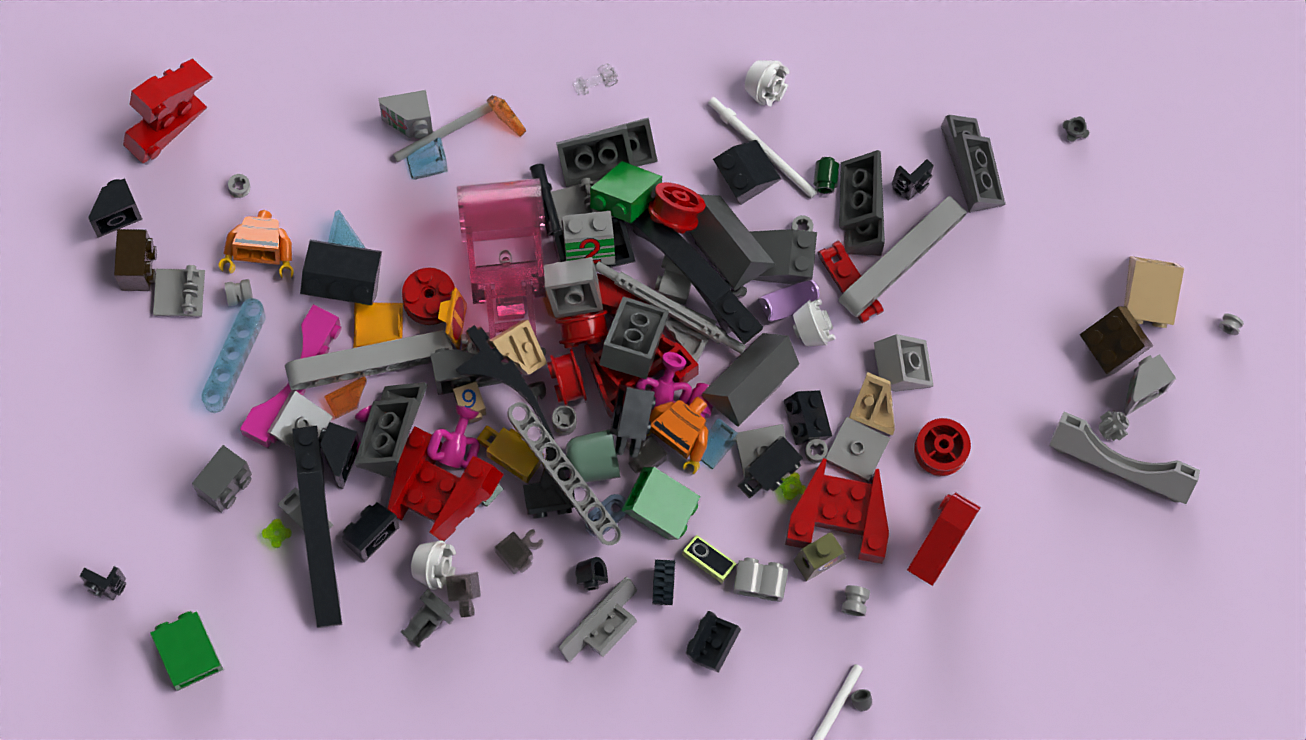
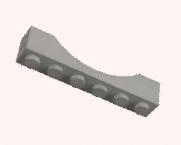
M1063 412L1049 445L1060 453H1068L1075 456L1083 463H1091L1098 466L1104 472L1119 475L1127 482H1135L1144 486L1150 492H1158L1167 496L1174 502L1187 504L1199 479V469L1178 460L1165 463H1149L1137 461L1115 452L1095 435L1087 421L1067 412Z

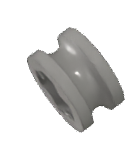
M236 174L229 179L228 187L232 196L243 198L250 192V182L245 175ZM240 181V184L245 183L242 190L234 189L236 182Z
M805 215L797 216L792 222L791 229L798 230V223L800 225L805 223L807 224V231H813V222Z
M1224 314L1222 317L1224 321L1219 323V327L1228 334L1238 335L1240 332L1239 328L1244 324L1243 321L1235 315Z
M821 439L811 440L805 449L806 458L812 463L822 462L828 452L826 443ZM812 446L814 448L819 446L822 448L820 453L823 454L821 456L819 454L813 456L811 454L813 449L810 448Z

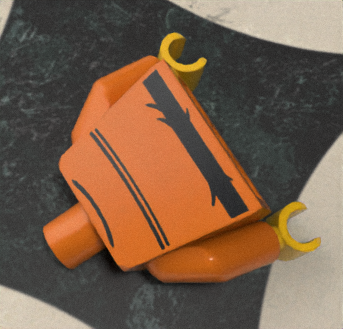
M261 210L258 212L257 217H245L242 224L237 225L227 234L223 252L225 258L219 262V268L222 272L226 263H230V274L235 271L236 266L232 262L233 256L234 260L256 263L280 265V261H282L283 265L279 269L280 277L283 279L282 271L289 269L291 271V279L293 278L294 271L292 266H290V261H292V242L286 231L279 228V221L271 219L272 214L269 211Z
M697 396L689 406L681 400L675 403L670 401L655 406L651 411L649 419L651 429L649 434L646 435L647 437L653 433L685 459L690 457L684 463L683 469L685 470L688 464H692L694 466L692 474H695L700 468L699 462L707 448L709 433L706 427V419L700 415L708 405Z

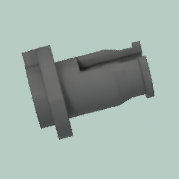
M429 589L420 597L425 604L410 620L407 628L401 631L418 648L421 647L422 641L428 638L443 620L449 624L454 620L450 616L453 610Z

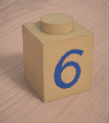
M477 382L453 389L457 405L479 412L477 417L469 419V423L477 422L483 418L482 416L486 415V408Z

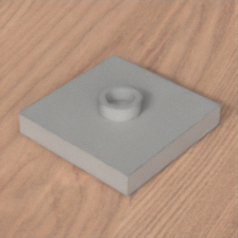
M292 390L267 433L295 451L292 429L317 425L320 436L322 429L327 428L333 416L297 391Z
M846 417L825 458L827 459L826 462L869 482L890 438Z
M783 424L735 433L744 478L748 475L744 469L779 436H784L786 439Z

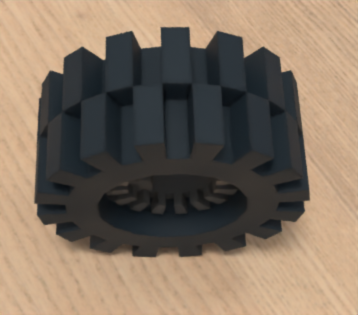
M655 559L652 604L673 605L675 560Z

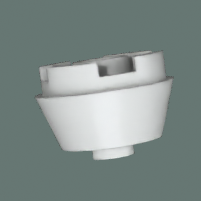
M756 61L750 67L745 78L746 92L760 105L772 106V102L774 100L779 102L786 92L788 84H785L784 81L786 75L790 73L789 69L782 65L780 61Z
M820 299L812 302L809 300L793 314L795 334L797 338L802 339L806 346H824L836 339L834 334L830 335L829 333L833 326L827 311H821L819 305H822Z
M441 540L419 545L414 552L411 563L413 578L432 590L437 588L443 589L444 584L449 585L456 567L451 566L452 555H456L454 547Z

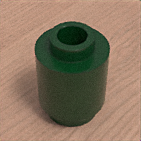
M822 157L821 160L816 161L814 186H816L815 190L819 193H834L838 185L839 163L834 158Z

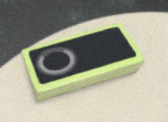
M698 535L693 538L682 552L685 558L721 584L737 564Z

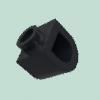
M600 557L590 558L577 564L575 571L577 584L583 585L584 590H597L599 585L608 583L607 567Z

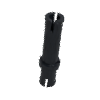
M535 164L529 168L535 186L533 191L538 197L546 233L548 236H553V232L562 230L551 194L553 188L551 183H548L545 165Z

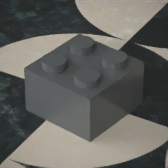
M222 445L193 481L192 485L200 498L222 513L225 508L229 509L233 505L240 489L244 490L249 485L252 473L244 459Z

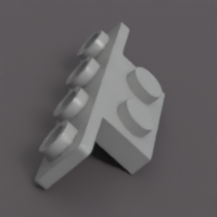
M628 577L619 582L613 591L604 600L599 602L596 609L581 621L576 630L564 639L559 646V650L566 660L570 662L586 645L604 657L637 622L636 618L623 608L625 603L637 592L636 587Z

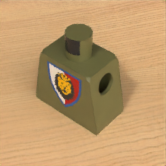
M830 532L801 549L793 561L807 582L846 559V555L833 533Z

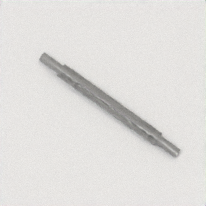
M599 261L595 266L597 272L615 281V285L650 305L669 310V316L720 344L721 342L740 354L745 350L746 345L728 336L725 330L622 271L619 273Z

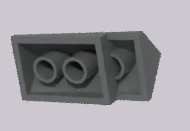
M956 115L945 116L941 128L969 212L1006 205L990 138L981 136L977 119Z
M649 118L556 143L566 187L582 184L581 180L584 178H590L591 181L599 180L621 161L636 167L658 162Z
M879 150L841 162L839 228L845 230V251L847 254L882 255L885 234L881 151Z
M699 194L705 201L706 206L704 211L697 216V227L689 231V233L694 237L696 245L734 290H737L775 266L772 259L721 196Z
M762 333L701 396L739 427L799 366V361L789 336Z
M426 382L384 387L381 400L373 401L354 465L356 467L388 478L391 477L399 462L428 386Z

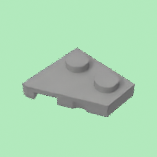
M681 305L682 307L688 309L689 311L695 313L703 319L711 322L712 324H717L716 320H713L703 314H700L688 307ZM668 315L665 328L675 341L682 345L694 360L698 362L709 338Z

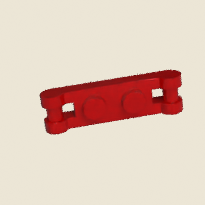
M839 240L832 243V247L827 250L824 248L818 251L820 260L842 294L861 277ZM837 255L840 260L833 263L831 258ZM876 299L857 317L861 323L869 320L870 316L874 314L879 315L884 310L881 303Z

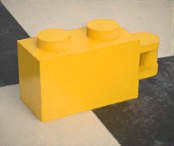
M486 425L476 438L482 446L487 448L486 453L489 459L527 484L541 465L519 433L513 429L508 431L503 427L500 432H497ZM490 436L495 438L492 443L487 441Z

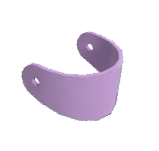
M807 280L763 295L758 300L767 320L773 322L792 316L809 300L811 302L817 300L820 293L815 281Z

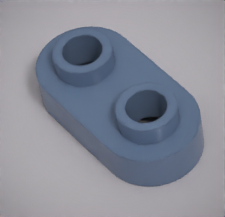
M613 494L601 502L616 524L626 516V513L622 511L626 502L623 496ZM613 505H618L620 507V511L613 512L611 510V507ZM597 507L588 514V518L591 521L598 520L600 518V510ZM585 523V528L590 535L595 536L591 529L588 527V525ZM612 527L605 528L603 530V535L606 532H608Z

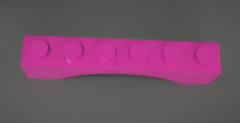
M314 304L312 305L301 324L303 333L301 359L329 352L330 347L328 345L332 339L335 340L339 336L342 329L339 317ZM289 382L276 396L251 409L240 428L243 436L266 448H269L271 443L275 444L278 439L267 433L292 391ZM306 389L294 391H297L303 396Z

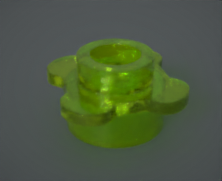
M794 472L785 479L781 478L783 483L779 488L782 489L786 500L791 501L799 494L803 495L806 486L802 485L798 473Z
M274 519L267 528L262 530L263 538L268 539L274 548L281 547L282 542L292 535L291 529L285 528L280 519Z

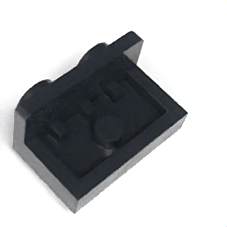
M926 159L911 174L900 165L896 168L892 181L893 190L900 197L904 196L908 201L917 192L919 194L923 193L930 185L928 181L933 176L931 172L934 165Z
M820 390L797 391L784 399L785 411L788 415L795 445H801L813 439L823 440L832 437Z
M539 483L523 485L527 515L533 514V519L548 517L547 512L557 510L558 515L572 513L573 505L571 503L565 504L552 485L545 490H542Z
M116 566L112 568L107 579L85 567L80 574V578L84 581L83 586L88 588V592L99 598L105 595L114 600L116 595L120 596L126 587V577Z
M707 611L705 617L699 622L694 638L687 645L686 655L694 663L719 673L741 628L736 624L718 618L713 612Z

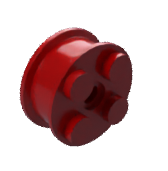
M670 182L659 183L655 188L656 198L648 205V211L651 214L650 218L654 222L662 223L681 234L694 230L698 225L697 216L704 211L706 206L703 198L685 186Z
M430 267L418 269L410 274L402 288L403 306L407 315L422 325L442 323L443 321L438 319L440 303L451 300L452 291L455 288L452 279L444 271Z
M607 310L582 313L555 320V324L560 326L562 336L559 344H564V348H572L585 343L586 340L587 344L602 342L609 333L605 320V314L608 313Z
M570 349L569 354L555 358L553 355H550L551 361L547 362L551 378H557L558 385H554L558 402L564 401V405L568 406V402L583 398L587 401L583 386L584 382L573 350Z
M938 418L928 422L920 430L915 441L914 453L918 464L926 472L936 476H948L960 470L966 462L971 449V441L968 432L960 423L948 418Z

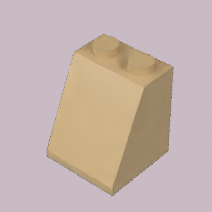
M1130 256L1124 306L1128 308L1138 324H1143V320L1153 322L1152 326L1167 328V324L1174 325L1184 267L1178 263Z

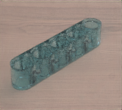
M251 298L242 304L202 391L201 397L204 406L212 413L221 412L225 408L263 326L266 314L263 304L258 299ZM251 309L260 310L256 316L248 315ZM242 330L250 331L247 337H238L239 332ZM232 352L240 353L237 359L231 360L228 358ZM221 374H230L228 380L223 382L218 380ZM212 395L220 396L218 402L213 404L209 403L208 399Z

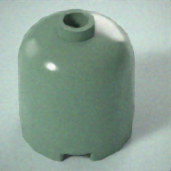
M610 429L574 437L566 445L565 456L586 483L620 478L618 458L613 441L614 437L610 433Z

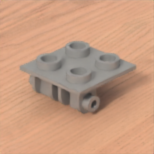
M584 178L581 180L582 184L551 192L561 229L562 216L600 212L590 208V188L597 183V180L591 181L590 178Z
M187 265L186 269H156L153 315L202 317L205 270H196L195 265Z

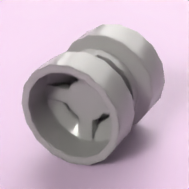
M249 279L241 280L240 283H225L228 306H235L239 302L253 303Z
M563 405L554 410L552 425L555 432L560 435H569L576 429L577 417L574 409Z
M854 585L846 586L845 595L847 601L842 603L841 611L853 616H865L867 607L864 604L869 599L870 590Z

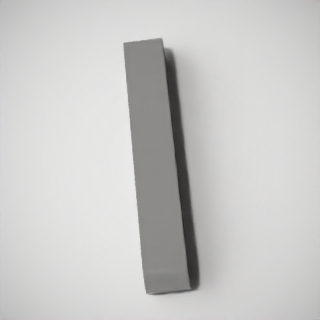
M948 196L852 284L838 301L855 317L859 316L964 218L967 211L951 196Z
M445 330L297 359L286 363L284 366L290 389L302 390L432 363L431 353H435L440 348L453 349Z
M522 402L511 405L507 411L509 421L597 539L605 545L618 543L621 538L619 526L530 407ZM515 407H522L525 410L526 416L522 421H517L513 418L512 412ZM530 427H537L540 430L541 436L537 441H532L528 438L527 432ZM546 447H552L556 452V456L552 461H547L543 458L542 452ZM561 467H567L570 470L571 475L567 481H561L558 478L557 473ZM576 487H582L585 490V498L581 501H576L573 498L572 493ZM592 507H597L600 510V518L596 521H591L588 518V510ZM607 527H612L615 530V537L611 541H606L603 538V530Z

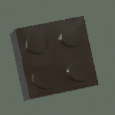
M117 229L114 276L121 291H151V283H155L156 279L155 269H152V261L157 259V247L154 246L153 238L149 237L146 229Z
M1126 306L1116 307L1079 334L1106 374L1117 373L1153 347Z

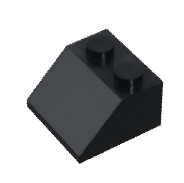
M757 140L733 146L713 158V161L741 205L782 180Z
M125 178L112 180L107 183V186L102 187L88 219L98 238L143 220Z
M329 422L327 429H322L318 441L321 442L320 445L338 487L344 489L357 455L356 447L360 439L357 431Z
M378 502L373 506L368 505L361 512V518L355 524L351 522L342 532L344 534L342 536L343 542L363 562H366L400 528L397 516Z

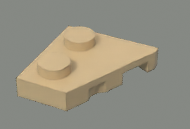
M522 320L487 341L492 348L496 347L508 362L512 360L523 375H530L547 364L529 320Z
M867 373L849 418L893 435L895 423L891 382Z

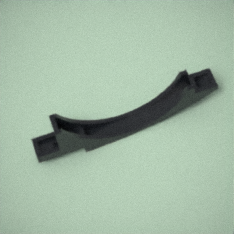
M648 209L632 223H629L633 228L632 231L637 236L656 246L680 269L702 296L721 329L725 330L727 335L733 332L743 344H746L763 330V326L731 292V287L678 232L662 223L654 222L650 218L651 214Z
M475 325L469 328L466 334L479 350V353L456 369L459 375L484 376L510 386L529 403L539 421L554 439L534 394L514 362L511 360L503 365L501 362L504 360L502 354L496 347L492 349L486 342L490 338L483 328L477 329ZM546 447L545 460L552 461L556 456V452L552 447ZM561 467L557 473L558 478L561 481H567L564 469ZM544 468L539 486L542 490H545L552 485L565 504L570 503Z
M316 425L294 428L292 432L298 488L317 628L342 625L340 595L330 538L324 482V462L320 451V442L318 441V427Z

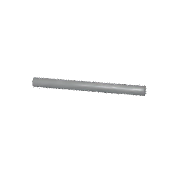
M494 101L487 102L428 136L393 154L395 160L399 162L497 108Z

